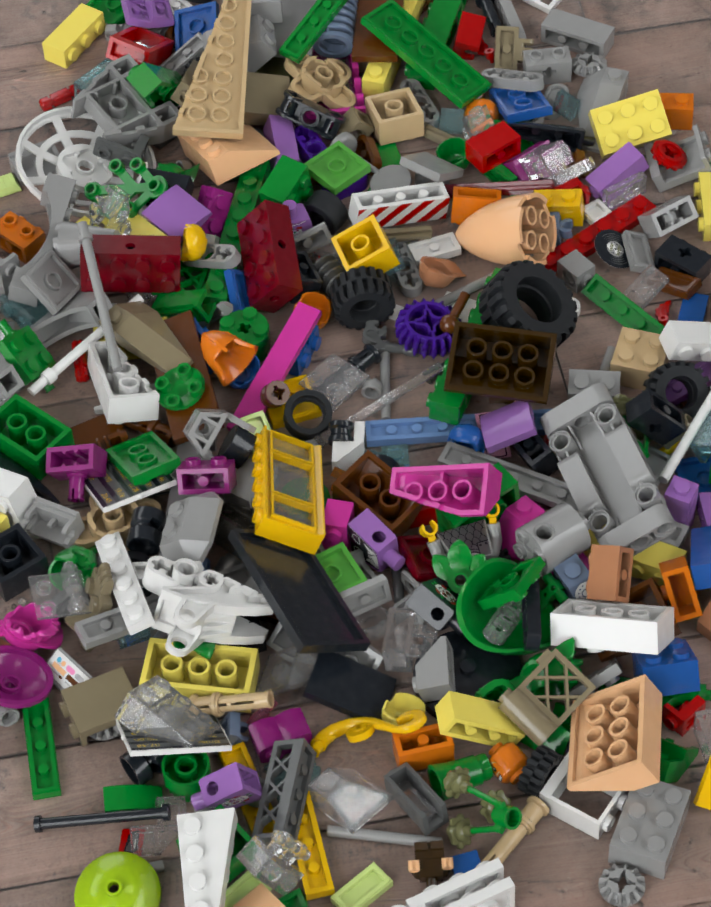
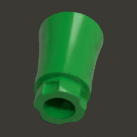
M481 753L476 756L470 755L444 763L429 764L427 773L431 788L443 801L450 799L451 797L445 795L446 790L444 789L443 779L448 771L455 770L457 766L469 769L468 775L471 777L469 782L473 784V787L482 785L483 782L493 777L492 766L486 754Z

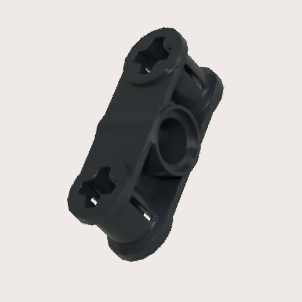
M288 89L283 93L284 99L280 107H277L275 110L279 116L298 123L331 141L337 136L341 125L346 122V118L340 113L329 110ZM305 112H314L316 119H308Z

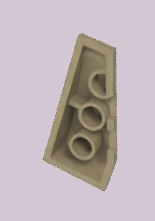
M141 301L114 304L109 310L116 343L164 373L181 363H189L190 366L194 363L160 314Z

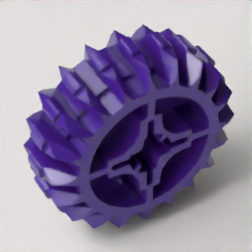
M424 297L421 302L413 300L411 305L406 304L404 309L400 310L395 322V334L399 345H404L406 352L413 348V355L421 354L423 359L427 355L435 359L437 354L444 357L446 352L450 353L453 334L444 333L440 329L439 323L443 316L450 314L452 305L445 307L444 301L436 303L434 298L431 301H426Z

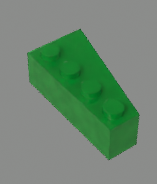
M146 62L135 65L129 71L126 79L151 109L168 101H171L176 107L179 106V104L171 100V96L182 78L177 71Z

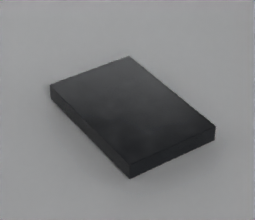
M335 652L318 653L303 697L353 718L374 717L382 720V707L386 700L390 702L397 679Z

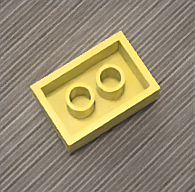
M658 89L592 109L588 113L602 159L611 157L627 142H630L637 149L651 141L654 143L657 140L669 139L672 135Z

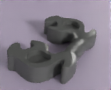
M369 320L365 323L362 342L365 345L368 343L373 345L379 354L387 351L389 353L404 354L409 357L420 356V354L413 355V348L406 352L404 345L383 341L386 340L387 327L383 326L380 329L378 320Z

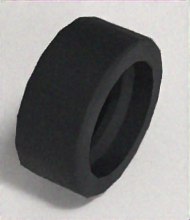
M306 389L296 392L290 396L285 404L283 415L285 428L292 436L299 440L308 441L320 438L327 432L329 422L332 421L333 410L331 403L325 395L316 390ZM302 402H311L318 405L323 413L320 425L311 429L297 425L293 418L294 408Z

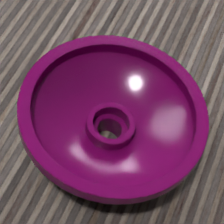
M1 645L0 706L12 709L27 708L39 704L46 699L53 685V673L48 663L31 650L12 645Z

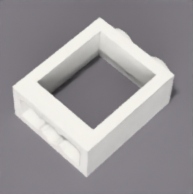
M568 751L539 793V798L549 807V814L599 840L604 831L609 832L615 822L614 816L618 810H623L628 796L627 791H602L613 798L598 820L559 800L567 787Z

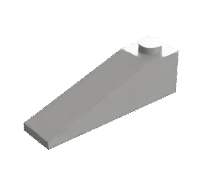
M605 67L583 79L577 94L579 128H584L586 131L585 136L595 137L588 117L590 110L625 99L628 92L629 71ZM596 139L593 146L582 145V150L600 153Z

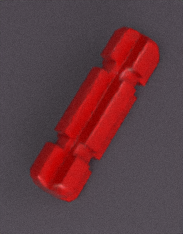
M74 83L68 86L69 89L65 87L50 94L49 98L48 96L39 100L41 109L46 112L52 109V106L57 107L72 100L71 97L75 98L82 91L78 83Z
M74 340L72 342V350L83 340ZM86 352L74 361L75 377L78 383L89 380Z

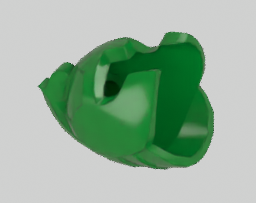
M72 545L59 552L48 569V577L52 585L59 591L64 590L69 585L78 591H83L86 579L91 577L93 568L98 567L95 555L98 553L96 545L90 548Z

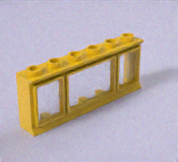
M264 425L260 434H255L257 437L251 460L254 463L252 477H254L252 507L255 508L252 522L255 523V535L315 555L326 535L321 445L313 446V444L271 429L267 430V426Z

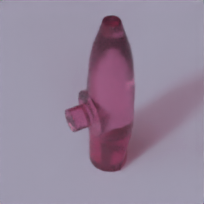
M274 698L273 708L257 709L246 723L250 725L255 721L270 717V712L278 705L277 700Z

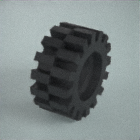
M543 744L538 746L536 751L531 753V758L527 759V764L522 769L523 773L519 776L520 781L517 784L518 790L529 796L533 795L539 798V793L564 759L563 755Z

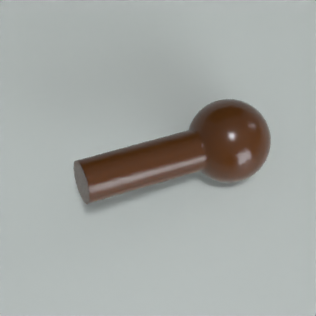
M462 291L450 314L441 318L439 325L444 333L453 334L455 321H459L458 318L470 298L467 292Z

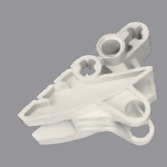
M152 556L148 559L142 584L145 589L159 596L154 614L156 624L151 627L169 634L165 644L168 653L176 657H184L203 642L228 645L264 643L269 630L255 623H249V620L241 617L264 616L274 613L263 594H258V591L248 586H241V583L229 577H224L223 574L213 570H205L198 573L197 563L188 558H181L176 562L162 556ZM179 641L185 645V648H175L171 643Z

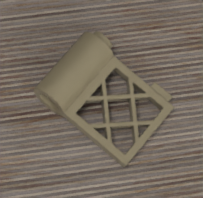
M547 648L536 660L539 666L514 691L508 688L498 699L501 703L498 708L537 746H541L596 688L556 648L552 652ZM554 658L563 665L564 676H548V664ZM544 669V676H537ZM532 680L544 681L545 695H534L526 687ZM549 681H564V695H549ZM568 681H580L587 689L582 695H569ZM550 700H565V712L560 718L550 711ZM569 700H576L571 706H569Z

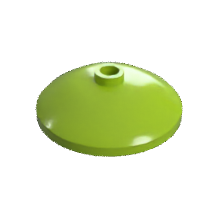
M129 852L107 853L88 864L79 876L74 892L75 907H159L162 896L161 883L154 868L142 857ZM118 885V891L115 893L109 892L111 886Z

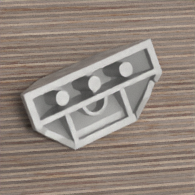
M205 492L176 501L170 505L159 546L163 557L171 561L188 558L193 561L204 562L213 545L224 502L215 492Z

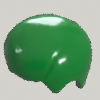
M461 137L449 138L436 148L437 157L464 170L470 164L466 159V140Z

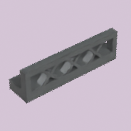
M305 738L274 741L252 833V839L256 843L276 842L284 852H295L317 754ZM292 749L291 754L281 762L282 750ZM285 770V779L275 786V778ZM280 795V803L270 811L268 809L269 803ZM274 820L273 832L263 833L264 827Z

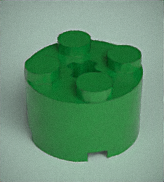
M246 307L220 319L219 331L229 332L245 342L258 346L256 356L260 363L265 360L271 348L269 323L261 313L257 312L254 307Z

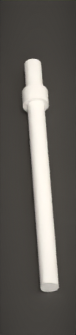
M137 294L129 302H144V299L141 295ZM98 327L52 368L48 367L40 374L41 377L27 388L28 392L35 396L47 384L51 385L54 383L61 372L88 350L89 342H97L104 336L102 327Z
M711 391L659 475L658 480L661 483H668L710 413Z

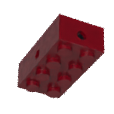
M264 200L237 223V232L250 307L275 313L303 291L289 206Z
M92 234L94 239L92 245L104 292L171 293L180 291L181 236ZM80 244L81 292H93L83 247Z

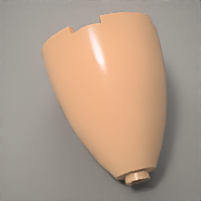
M534 192L503 198L482 207L458 226L455 237L463 249L493 263L507 265L514 261L523 262L527 260L533 261L534 264L541 263L546 265L547 255L550 252H554L556 247L557 227L555 215L550 216L546 206L548 200L544 195Z

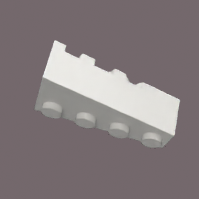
M106 341L89 342L87 368L107 423L122 424L158 420L160 394L150 388V383L146 378L140 377L138 369L134 364L128 363V357L117 345L123 369L119 372H113Z
M0 468V512L8 516L10 527L19 523L26 531L25 528L31 522L33 516L27 521L24 519V515L35 502L34 499L37 495L28 477Z
M235 807L176 815L185 907H225L231 856L233 855L234 837L238 823Z

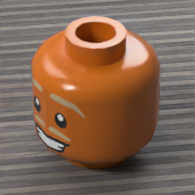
M501 742L497 743L488 753L493 774L501 783L508 784L511 782L514 785L520 781L519 776L523 773L522 769L526 766L528 757L514 742H508L504 745Z

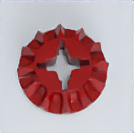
M657 140L650 150L653 154L652 158L659 162L658 165L665 166L666 170L671 168L673 171H677L678 169H683L687 163V156L684 150L669 140Z

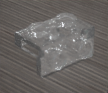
M485 104L482 107L479 105L471 109L469 115L462 118L464 127L461 129L465 139L468 140L472 136L494 126L495 122L487 105Z

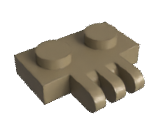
M496 26L494 68L517 70V64L523 63V51L533 50V48H525V46H533L534 40L519 38V27Z
M107 562L101 563L99 567H94L91 577L87 578L85 583V592L90 597L89 610L93 612L94 616L111 610L113 605L111 593L114 581L110 564Z

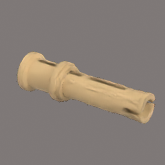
M271 690L234 695H223L219 692H213L210 696L200 697L198 694H193L189 697L188 708L192 719H200L201 716L207 715L221 717L225 712L273 708L274 695Z
M533 795L529 796L526 806L521 810L522 820L520 825L514 830L508 829L481 862L499 858L503 864L525 835L533 834L535 825L543 816L545 817L549 814V807L540 798Z

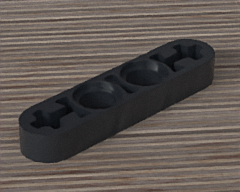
M539 579L530 585L527 589L528 594L521 600L524 651L538 652L540 649L542 630Z

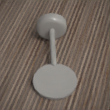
M350 132L340 133L331 143L333 145L340 141L354 153L357 149V139ZM370 164L371 172L374 173L370 181L371 191L410 186L412 183L410 172L401 165H388L377 169Z

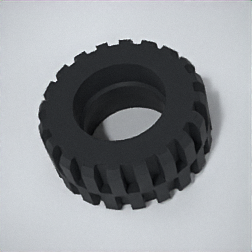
M527 260L523 262L514 261L504 266L483 287L479 297V313L482 314L480 317L482 324L557 334L556 349L570 337L576 328L577 312L575 311L577 310L576 301L572 299V291L567 289L565 286L566 282L562 278L559 279L555 275V271L546 269L545 265L541 263L534 264L533 261ZM518 300L526 303L534 311L538 320L529 316Z

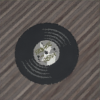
M610 229L603 230L595 237L594 245L597 254L605 263L612 267H629L621 237L622 233Z

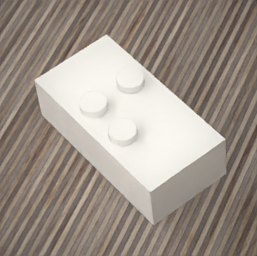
M568 598L550 613L551 645L558 646L563 641L573 637L576 648H587V651L591 653L609 650L658 655L674 640V607Z

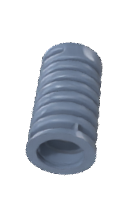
M348 0L315 42L313 49L319 55L337 59L352 53L358 0Z

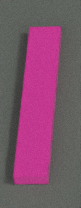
M298 302L233 415L242 418L261 410L266 413L268 408L263 405L260 399L262 388L272 381L285 380L322 316L321 310ZM228 423L226 427L230 431L237 424Z

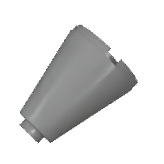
M69 221L59 222L55 227V230H59L58 237H53L54 252L70 270L80 267V243L78 241L80 234L77 223ZM88 225L89 233L122 235L116 229Z

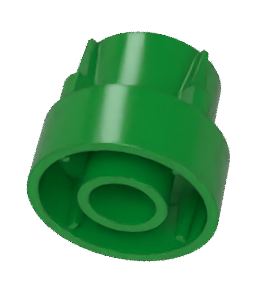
M207 753L165 755L162 760L163 779L169 793H172L180 801L191 802V795L201 791L199 780L211 774L210 760Z

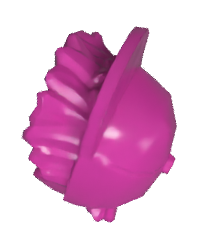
M34 602L24 607L18 605L14 611L7 613L4 619L0 620V637L4 636L6 641L12 646L28 649L33 652L39 648H59L63 642L64 635L60 626L61 623L58 621L59 616L53 615L54 611L50 606L47 607V605L37 606Z

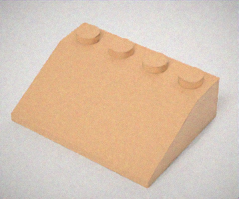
M244 124L243 140L178 136L185 156L195 165L200 163L199 169L217 186L280 154V151L248 124Z
M645 674L590 694L572 712L567 789L569 791H635L660 782L662 693Z

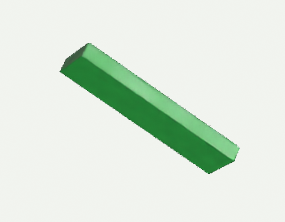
M317 0L280 47V55L299 64L348 0Z
M597 273L581 291L585 297L623 327L661 334L665 326Z
M46 697L39 704L22 708L34 800L62 796L49 697Z

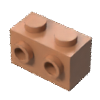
M592 544L591 553L588 558L590 567L589 577L586 582V599L629 603L634 549L623 546Z

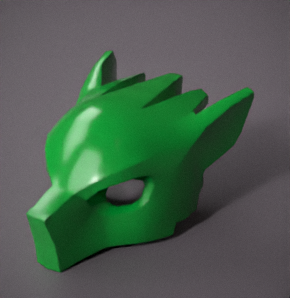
M572 637L556 646L555 648L582 673V669L578 667L583 665V660L573 658L576 655L574 638ZM542 653L529 658L523 666L520 676L509 680L515 688L539 666L536 660ZM554 658L548 664V676H564L563 665ZM544 669L537 676H544ZM532 680L526 687L534 695H545L544 681ZM549 681V695H564V681ZM568 681L569 690L577 685L578 681Z

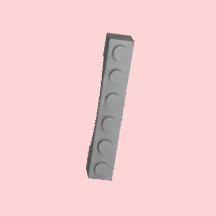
M48 172L42 189L40 205L46 208L49 219V232L39 252L24 266H16L9 286L8 300L37 307L38 298L21 281L20 277L50 249L54 251L53 237H58L59 230H55V227L59 222H70L73 209H70V205L76 204L79 191L75 190V179Z

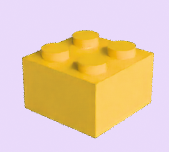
M374 214L330 238L346 272L353 267L356 269L359 266H365V268L373 266L375 269L379 268L385 273L400 264L383 228Z

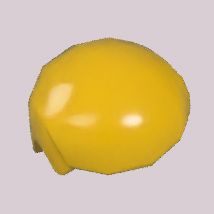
M185 224L187 227L183 231L181 261H196L206 252L208 242L206 234L197 224Z

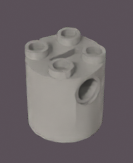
M560 503L517 528L515 531L516 544L513 545L514 552L518 558H524L525 560L540 556L546 563L539 573L540 577L547 575L554 570V567L575 553L580 555L590 548L589 522L581 512H577L571 505Z

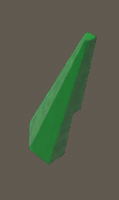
M556 702L553 713L561 717L565 712V703ZM571 715L565 720V721H567V722L570 723V724H571ZM661 738L660 781L665 783L678 782L698 755L699 748L694 746L684 748L674 744L673 739Z

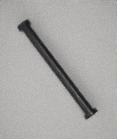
M163 804L162 807L48 818H42L41 815L34 816L33 825L36 833H42L43 829L153 819L171 821L170 804Z

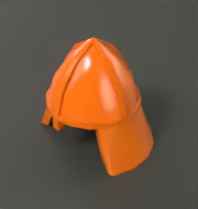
M212 330L201 335L200 346L203 357L224 387L231 384L243 373L258 351V346L245 342L226 331Z

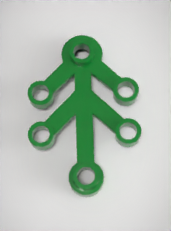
M135 157L130 161L129 167L136 174H140L146 182L137 183L126 171L124 163L119 159H113L110 161L108 168L113 174L118 175L124 184L101 186L98 182H89L84 187V195L92 203L102 201L106 195H121L113 203H105L101 208V214L107 219H113L122 208V212L128 218H133L151 198L157 199L168 190L166 179L160 175L153 176L146 168V163L141 158ZM142 193L134 203L130 201L136 194Z

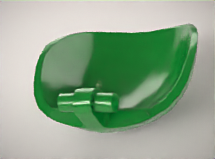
M498 557L484 561L468 577L457 598L456 617L463 635L473 645L485 651L502 655L537 653L524 651L521 600L518 602H508L500 608L492 607L483 610L477 603L490 584L498 578L501 581L504 577L514 572L512 568L518 563ZM551 573L544 575L542 578L547 587L542 590L539 585L542 634L538 652L554 646L551 645L550 613L556 609L553 601L557 599L561 605L569 598L564 592L565 587L559 579L556 580Z

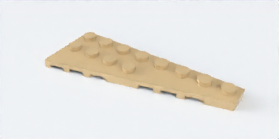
M223 0L219 16L215 20L214 28L211 35H209L206 48L202 52L189 90L185 94L183 105L179 109L178 117L173 125L172 135L243 140L252 0Z

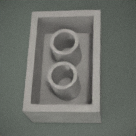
M660 781L635 791H629L609 844L608 862L615 863L616 865L627 863L629 867L638 868V871L664 880L689 810L691 790Z

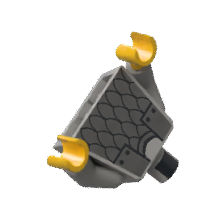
M495 504V514L488 513L485 516L489 519V523L486 524L485 519L437 533V538L435 534L438 531V525L435 521H429L432 528L431 533H428L422 524L419 532L423 537L428 538L427 545L432 557L433 555L447 556L451 545L460 539L469 547L472 556L485 554L486 560L498 558L502 545L500 522H497L496 518L500 512L499 504ZM463 575L457 577L460 580L465 578Z

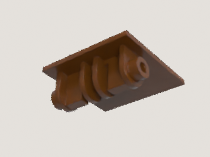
M104 414L71 427L75 445L94 443L106 450L129 440L122 424H108Z

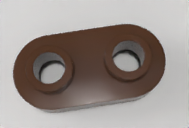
M366 135L358 136L355 153L377 169H381L382 160L374 139ZM369 172L368 175L373 176L374 173Z

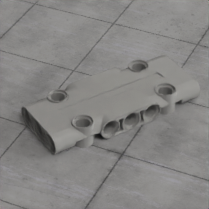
M596 383L546 412L541 417L540 423L548 437L549 446L559 460L557 463L558 468L579 511L588 520L590 530L594 533L599 545L634 549L633 556L671 535L676 530L677 525L666 505V500L656 485L657 479L633 432L620 414L605 384Z

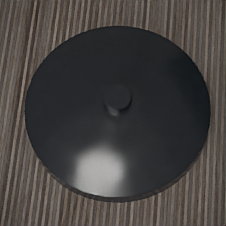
M455 631L440 635L446 636L453 648L456 692L475 696L479 688L493 679L503 678L512 680L520 676L523 667L518 655H502L485 651L473 645L464 635L459 636ZM440 636L431 640L419 653L414 664L413 677L416 676L415 665ZM415 693L422 700L419 693ZM440 700L425 702L426 711L437 719L435 706Z

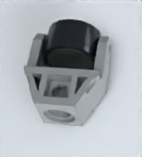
M195 408L183 432L198 455L205 460H211L212 457H215L209 448L224 423H234L237 425L225 437L218 456H225L226 459H235V468L239 469L242 467L254 448L257 437L254 435V432L257 428L226 410ZM204 424V429L199 431V426Z

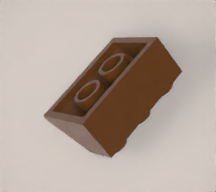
M369 450L333 483L332 499L354 502L355 517L368 508L396 537L402 536L411 527L424 506L423 504L389 493L392 468Z

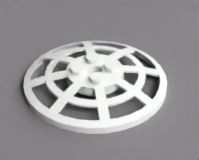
M72 106L55 108L40 114L25 126L19 136L15 151L17 171L25 186L40 201L42 192L34 185H44L47 176H45L43 171V160L56 165L57 175L76 180L75 190L79 191L78 196L80 192L84 193V187L89 182H98L101 186L124 184L119 177L112 176L113 173L108 168L110 161L93 154L97 137H103L104 130L99 125H97L95 132L86 130L66 131L61 119L71 118ZM88 112L76 117L93 119ZM47 123H53L57 134L48 138L40 148L28 141L29 137L37 129ZM70 138L91 139L90 145H73ZM60 141L65 148L58 157L47 152L51 146ZM148 145L144 158L148 163V168L156 169L155 155L151 146ZM24 148L36 155L35 167L38 177H27L23 170L22 152ZM80 166H83V167H85V168H89L90 170H89V171H84V170L80 169L79 167H80ZM125 168L126 171H127V172L131 175V177L133 178V177H134V171H132V170L129 169V168ZM106 195L102 201L93 203L91 207H100L105 203H111L115 197L118 198L121 195H113L109 198ZM77 199L76 204L70 205V209H73L72 216L81 218L86 216L90 219H98L101 216V211H99L98 215L94 214L95 211H91L90 215L89 211L73 208L74 205L90 207L91 201Z

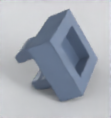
M550 212V216L555 215L557 227L556 246H559L562 238L568 239L573 237L571 229L574 227L573 220L570 218L561 220L560 212Z
M229 712L219 722L225 730L231 745L241 742L246 744L249 741V737L240 734V732L245 733L249 726L245 722H240V713Z

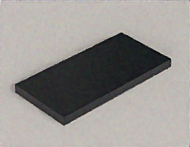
M255 529L231 530L228 536L230 542L299 654L367 651L371 642L315 555L255 535Z

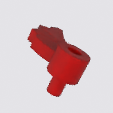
M482 37L478 55L486 56L490 63H494V49L489 48Z
M671 300L660 304L655 309V317L663 326H666L669 321Z

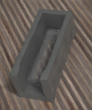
M407 762L393 768L383 776L387 795H390L418 825L425 836L449 822L446 803Z

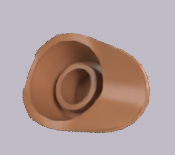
M423 256L420 259L419 276L425 286L443 289L455 278L466 277L453 261Z

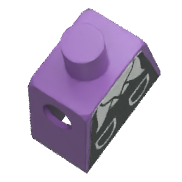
M368 508L348 523L351 552L357 549L362 550L365 562L378 572H382L388 566L394 571L402 568L405 558L399 554L396 535Z

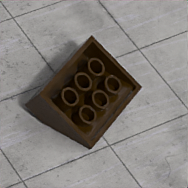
M455 321L444 391L547 404L556 354L557 334Z

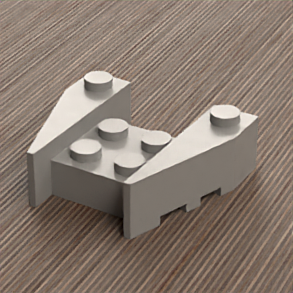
M130 54L110 62L105 67V71L97 75L92 83L73 99L71 118L74 119L88 112L104 130L103 138L130 148L133 141H138L141 134L150 137L148 145L163 143L175 137V135H172L173 125L176 122L179 110L171 101L153 109L145 103L126 79L129 71L135 65H138Z

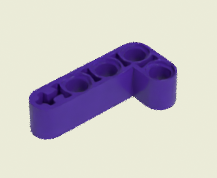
M302 125L294 129L299 158L303 163L327 149L316 132ZM368 174L335 196L342 200L351 196L352 193L364 191L368 187ZM320 183L318 184V185L321 187L322 190H326V191L330 192V191L327 190L324 186H322Z

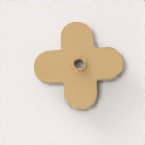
M308 54L304 56L299 64L288 58L285 59L284 68L294 78L288 90L295 91L315 103L321 101L330 109L354 107L356 97L345 86L351 77V70L344 62L334 58H327L323 61L316 59L317 56H309Z
M90 495L89 505L91 511H88L87 516L81 517L85 530L73 545L90 548L103 536L119 531L126 546L133 510L139 506H151L162 511L161 505L154 499L142 498L141 500L139 499L103 513Z

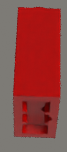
M131 26L110 36L105 57L116 60L130 54L138 65L146 62L160 66L171 56L174 40L142 27Z

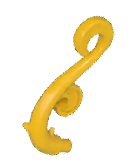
M414 709L400 715L396 719L397 725L374 717L344 719L330 724L319 731L312 739L311 747L317 753V758L320 753L326 750L330 743L345 734L350 743H357L368 739L375 730L408 734L420 729L426 723L427 717L423 710Z

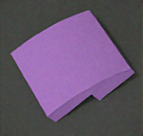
M121 0L127 25L142 28H162L174 25L175 21L169 0Z
M176 184L161 194L141 214L143 218L167 236H181L182 242L183 231L187 227L185 224H197L201 227L212 215V212Z
M516 401L480 416L483 439L489 454L538 434L530 402Z

